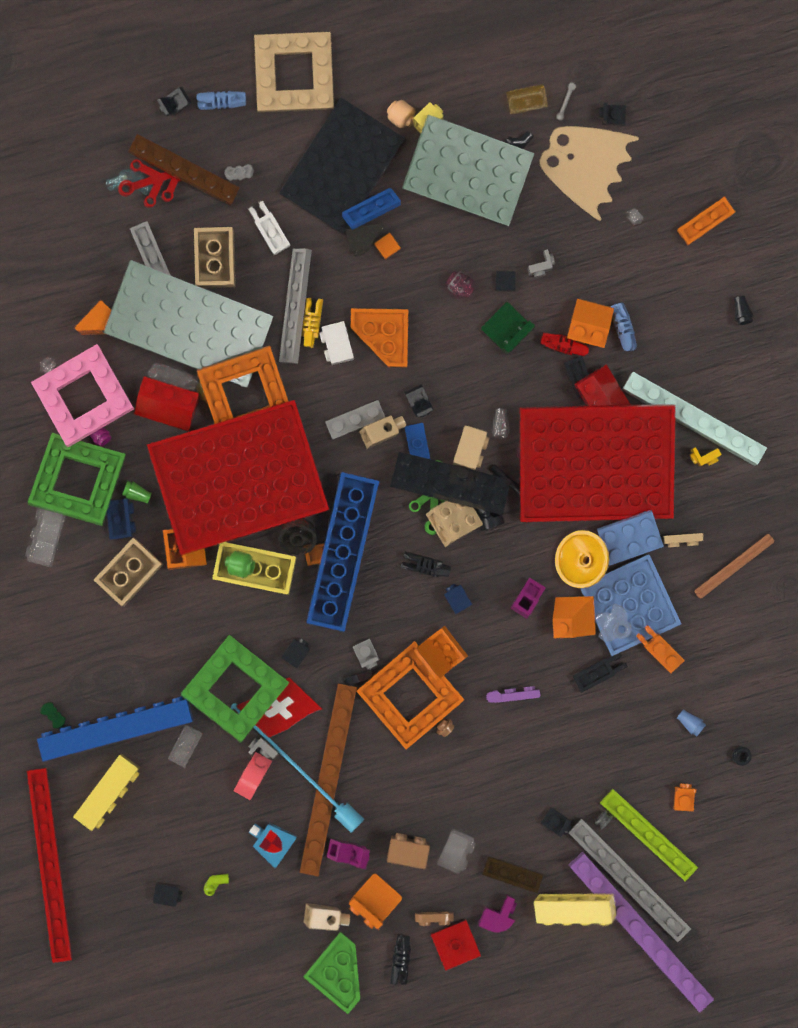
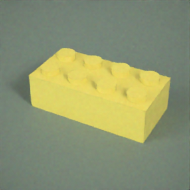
M226 542L219 544L212 579L289 595L297 557ZM234 551L250 554L255 561L253 573L246 578L230 575L227 567H225L227 556H230Z

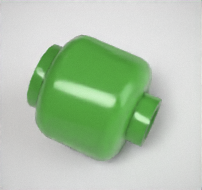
M234 551L230 556H227L225 567H227L230 575L246 578L253 573L255 561L250 554Z

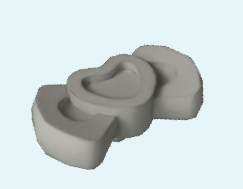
M250 164L235 168L229 166L225 170V176L230 181L233 179L251 178L254 169Z

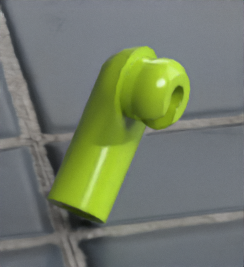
M229 875L210 876L204 885L205 894L212 896L219 884H228Z

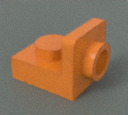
M680 783V787L675 786L674 810L694 812L696 789L692 788V784Z

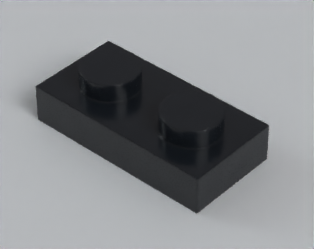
M582 356L563 363L577 399L581 398V395L574 384L589 375Z

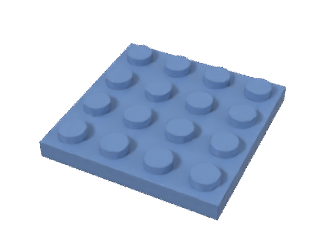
M650 554L605 574L598 583L591 587L580 588L583 596H594L595 622L611 656L641 643L636 637L638 633L642 634L646 640L652 638L653 636L645 629L647 625L659 634L681 625Z

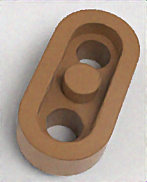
M454 912L415 913V922H419L420 926H429L431 922H438L439 925H450V921H454Z

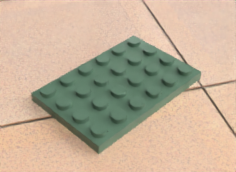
M427 115L402 188L509 226L535 153Z

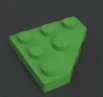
M340 931L303 977L347 1014L360 1000L356 944Z

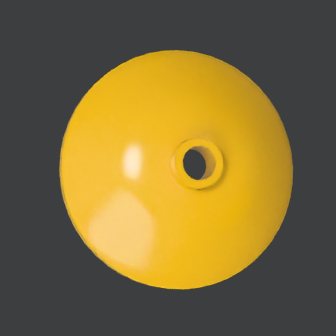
M584 530L575 531L567 535L559 544L555 555V565L560 578L566 584L576 588H588L598 583L605 575L609 565L608 548L602 538L593 532ZM589 557L590 561L587 564L586 559Z

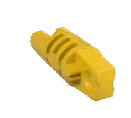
M306 298L301 334L304 337L305 347L313 348L315 338H318L323 299L317 300L315 313H312L311 298Z

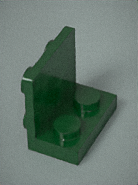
M506 302L481 327V330L508 355L535 328V325L531 321L528 322L516 309Z

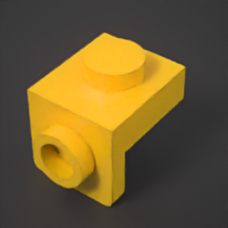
M696 447L690 450L692 462L698 464L699 467L706 463L710 466L718 462L717 457L722 455L718 448L702 457Z

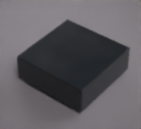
M496 271V291H515L516 271Z

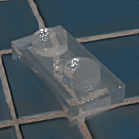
M185 725L168 759L185 768L203 733Z

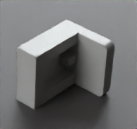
M548 249L543 252L545 262L528 266L529 276H544L546 271L552 270V265L555 264L553 254H549Z

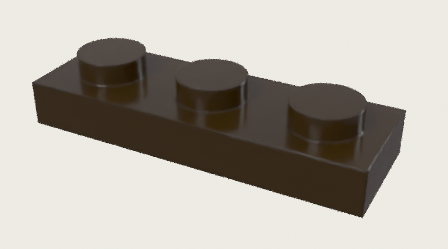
M490 856L487 858L482 873L484 876L538 893L543 878L541 873Z

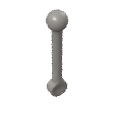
M570 83L568 85V93L566 95L560 113L556 115L558 120H562L564 118L563 113L569 101L570 95L572 91H574L576 88V85L574 83Z

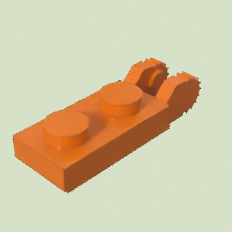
M647 625L645 629L653 638L648 642L640 633L636 637L672 673L685 660L659 633H656Z

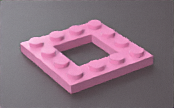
M98 344L31 382L67 447L72 446L134 410ZM91 372L107 401L74 420L58 390Z

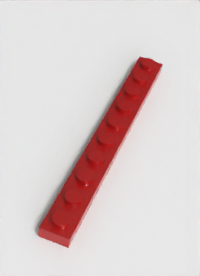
M47 768L28 770L27 776L52 963L72 960L48 772Z

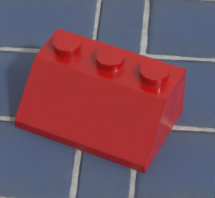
M607 364L574 384L586 406L631 405Z
M144 376L138 393L134 415L189 432L201 395Z

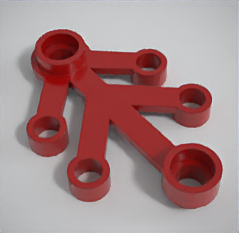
M135 159L131 162L130 169L133 172L140 171L150 177L135 182L124 180L119 184L118 192L120 195L128 197L134 190L153 185L149 195L144 199V205L147 208H152L156 204V197L163 181L171 179L167 190L161 194L164 202H170L174 197L173 192L178 181L182 180L166 172L160 173L142 164L140 160ZM133 163L139 164V168H134ZM122 187H127L129 191L124 192ZM169 193L170 199L165 198L164 194ZM147 199H151L153 204H148Z

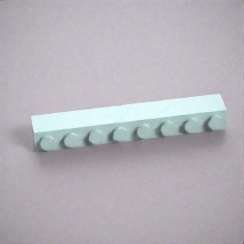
M635 372L630 374L622 391L646 405L675 404L676 422L754 466L758 465L767 447Z

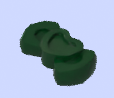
M52 702L43 704L40 713L48 716V719L52 721L53 728L63 727L66 717L58 712Z

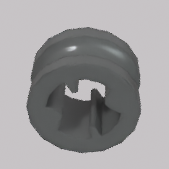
M605 810L596 819L595 824H599L600 828L603 829L613 816L607 815Z

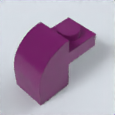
M529 578L510 609L527 619L538 603L545 587Z
M331 839L326 858L366 869L370 850L366 849L365 846Z
M507 894L500 912L485 906L478 925L492 932H502L509 929L515 921L513 917L509 916V913H514L517 905L514 902L515 897Z

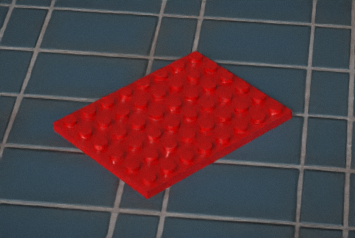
M295 400L147 444L181 556L329 511Z
M675 404L520 407V522L623 520L652 510L655 519H674Z

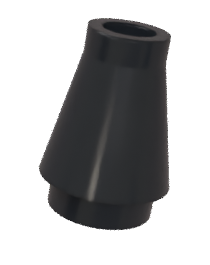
M745 296L735 297V321L738 322V325L752 323L754 315Z

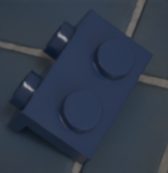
M128 498L113 500L109 504L107 519L110 540L133 537V533H136L135 521L131 519V514H134L133 502H130Z

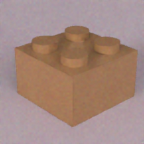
M396 833V836L391 835L387 862L425 869L430 844L423 837L415 836V839L407 838L406 834Z

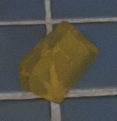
M543 85L506 92L510 114L548 107Z

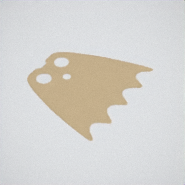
M559 127L553 131L550 137V147L543 152L540 158V166L564 194L600 221L601 217L597 211L598 205L600 203L612 202V198L607 190L608 185L612 182L622 181L617 172L618 164L631 161V157L625 150V147L628 143L637 141L639 138L596 128ZM565 134L568 136L569 143L566 146H560L557 143L559 135ZM572 153L574 155L573 160H569L567 155ZM552 155L559 159V164L553 168L547 164L548 157Z

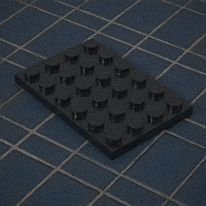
M340 98L279 194L344 235L349 225L342 217V212L368 198L405 138L345 99Z

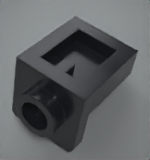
M604 103L602 108H599V119H602V125L625 126L626 105H608V103Z
M550 807L541 821L542 825L556 833L559 837H562L563 834L567 835L572 827L570 825L571 820Z

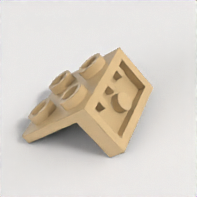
M449 501L434 507L426 514L445 547L483 525L473 507Z

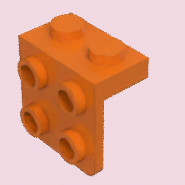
M443 626L414 649L417 658L422 661L429 674L436 680H439L468 657L446 626Z
M372 874L349 901L351 906L349 909L357 916L361 914L365 918L364 922L373 929L375 927L379 929L386 917L400 903L402 896L379 875Z

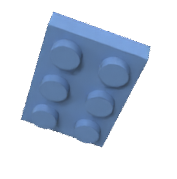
M652 510L597 529L599 537L602 538L608 548L609 566L664 547Z

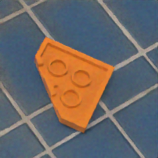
M351 308V329L388 367H407L408 310Z

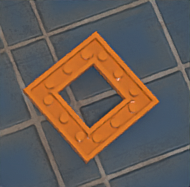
M270 345L197 370L215 424L236 418L232 416L221 383L256 371L259 373L269 405L236 417L289 402Z
M415 641L357 690V693L405 749H408L464 701V698L445 676L436 680L429 674L428 669L414 652V649L419 646ZM413 668L437 698L408 722L386 697L384 692Z

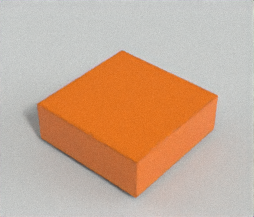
M390 233L374 243L385 260L401 249Z

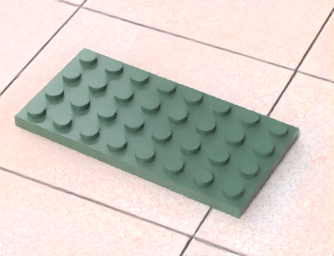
M130 260L103 333L190 367L201 369L262 348L273 316ZM252 373L230 380V382L247 388Z

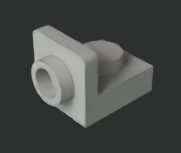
M370 639L353 646L362 668L366 666L367 669L378 665L376 661L380 659Z
M263 737L259 740L255 738L248 746L251 748L248 752L249 754H252L259 746L261 748L260 753L266 758L271 757L274 759L279 753Z

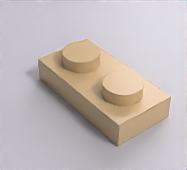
M703 533L662 536L663 544H668V547H680L679 543L687 542V546L699 545L698 541H703Z

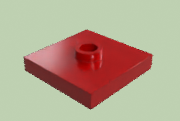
M466 919L431 934L445 971L481 956Z

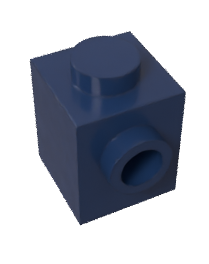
M453 584L445 589L447 593L444 596L455 614L472 605L461 585L456 586V584Z

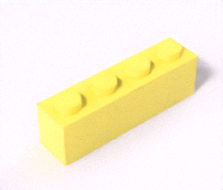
M120 754L74 815V818L91 831L95 827L99 829L105 821L103 819L104 815L107 812L110 814L117 804L114 803L118 797L122 798L128 791L126 787L130 781L134 782L140 773L137 771L140 767L123 754Z
M539 894L534 901L536 921L544 925H552L554 923H562V925H571L573 923H581V925H590L592 923L609 925L616 917L614 894Z

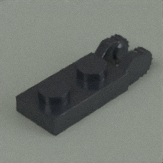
M617 653L608 659L605 658L572 675L580 692L583 693L615 676V673L627 668V664L622 663L612 670L609 664L620 659L621 653Z

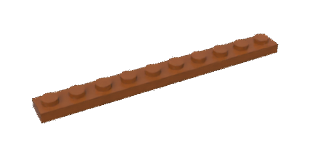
M339 683L318 785L333 800L335 798L357 687ZM316 790L300 868V873L319 876L333 804L318 790Z

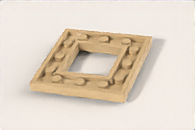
M331 32L254 35L258 112L334 109ZM312 53L314 89L276 91L275 55Z

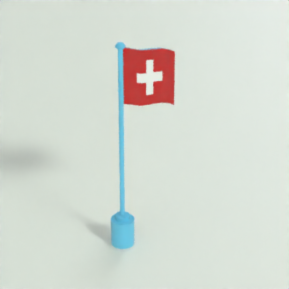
M286 678L289 682L288 686L253 728L337 808L334 811L337 813L335 818L352 833L363 822L364 818L349 803L346 805L342 803L339 806L270 739V737L289 729L306 716L323 710L291 678ZM250 700L239 705L233 703L231 709H235L240 713Z

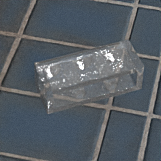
M38 508L35 520H38L37 525L32 528L30 538L33 539L32 544L27 547L25 557H28V562L52 567L66 515Z

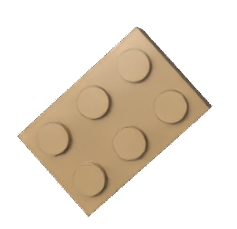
M233 227L194 228L195 285L201 288H234L235 251Z
M132 538L94 581L117 603L125 606L164 564L136 538Z

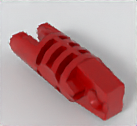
M543 333L541 338L542 345L557 352L571 356L572 354L585 356L589 352L587 345L568 339L567 336L561 334Z

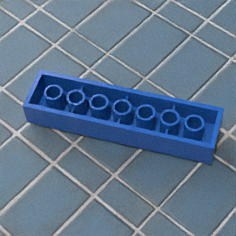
M343 472L340 473L306 623L345 632L379 481Z

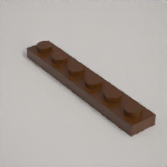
M138 134L128 153L230 206L240 188Z

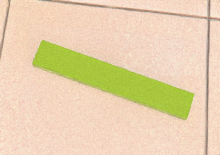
M614 789L602 799L600 804L685 882L698 869L691 860Z

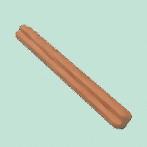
M769 534L764 536L694 591L697 597L703 598L773 544L774 539Z

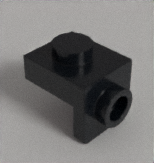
M179 87L168 96L157 100L160 110L166 116H175L192 104L183 87Z
M422 384L404 392L417 418L427 416L434 410Z

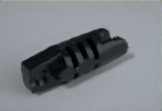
M404 552V557L416 561L417 565L402 562L401 568L434 577H439V575L449 577L451 566L442 564L443 561Z
M398 934L393 951L390 984L397 985L399 980L401 985H407L409 954L411 953L410 936Z

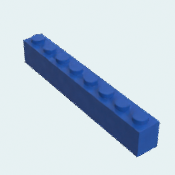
M181 696L171 699L172 703L165 705L164 701L153 704L154 708L146 710L144 706L134 709L135 713L127 714V711L117 713L116 718L109 719L108 716L98 718V723L90 724V721L79 723V728L72 729L71 726L61 728L60 733L53 734L52 731L42 733V737L37 739L42 761L193 722L189 701L183 700Z

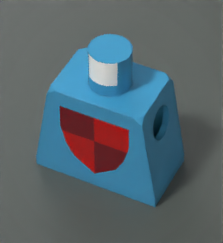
M255 823L249 831L251 835L258 839L253 847L274 868L278 866L297 838V835L272 823H269L265 830Z

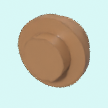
M442 720L437 725V734L443 737L448 736L454 729L452 720Z

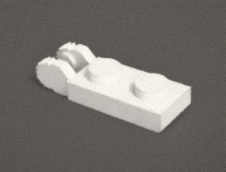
M261 201L259 206L265 213V216L259 219L253 207L249 208V211L272 253L276 255L291 245L272 213L268 211L264 202Z

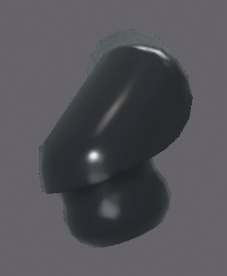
M526 131L521 138L507 137L505 143L524 149L534 136L529 131Z

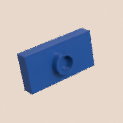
M419 423L406 426L405 432L409 453L430 459L424 424Z

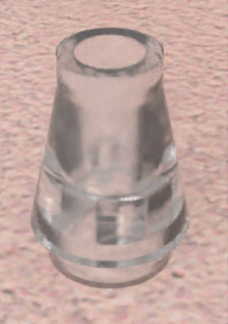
M505 409L495 410L491 430L495 438H507L508 433H510L507 410Z

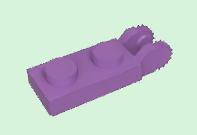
M535 686L523 687L524 691L516 692V688L505 689V693L502 694L495 690L487 693L486 698L490 703L539 698L540 690L535 689Z

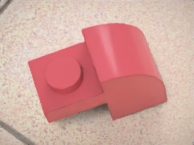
M255 752L237 783L234 792L251 800L272 761Z

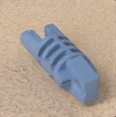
M245 92L198 93L196 96L199 109H226V107L234 108L246 105Z
M624 303L612 305L611 307L614 308L613 322L624 351L636 350L635 332Z

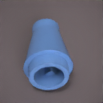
M684 709L677 717L691 735L694 734L696 737L706 726L702 719L688 713Z

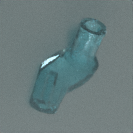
M124 169L120 171L119 175L107 179L106 185L114 183L107 187L110 191H114L124 180L135 182L147 177L131 169ZM149 185L137 190L142 192L144 195H147L151 191L153 185Z

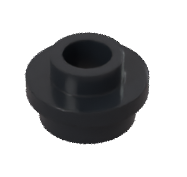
M737 747L732 753V759L737 765L745 766L751 761L752 754L746 747ZM741 752L745 754V758L742 760L738 758Z

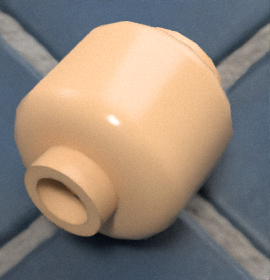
M404 100L394 101L387 110L388 120L400 129L406 126L410 127L413 124L415 109Z

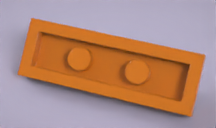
M723 197L678 228L677 231L685 243L690 245L733 215L735 211L727 199Z

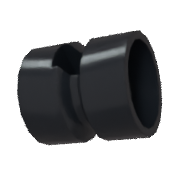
M474 508L483 523L480 526L482 531L505 524L503 515Z

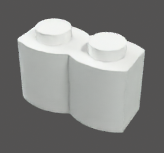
M344 321L323 326V332L319 333L322 343L327 345L328 350L324 351L327 362L331 361V364L335 365L354 360Z

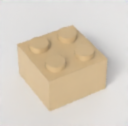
M465 425L453 465L471 470H476V467L480 468L484 457L480 454L482 449L486 450L489 437H486L487 432Z

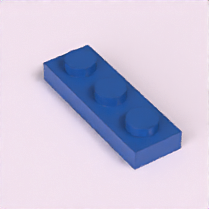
M390 187L343 211L342 217L353 230L400 206L401 200Z

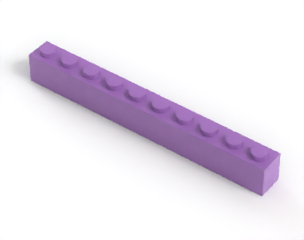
M583 852L568 864L594 894H614L615 918L699 1012L714 1000Z

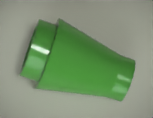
M127 481L122 493L126 497L125 499L128 498L148 503L152 494L134 481Z

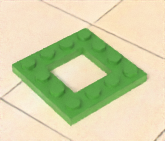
M52 433L33 485L28 505L102 526L126 455L82 441L67 447L60 435ZM64 458L100 468L89 501L54 491Z
M229 635L183 690L181 696L241 743L288 686L289 682ZM231 663L261 686L239 715L209 692Z

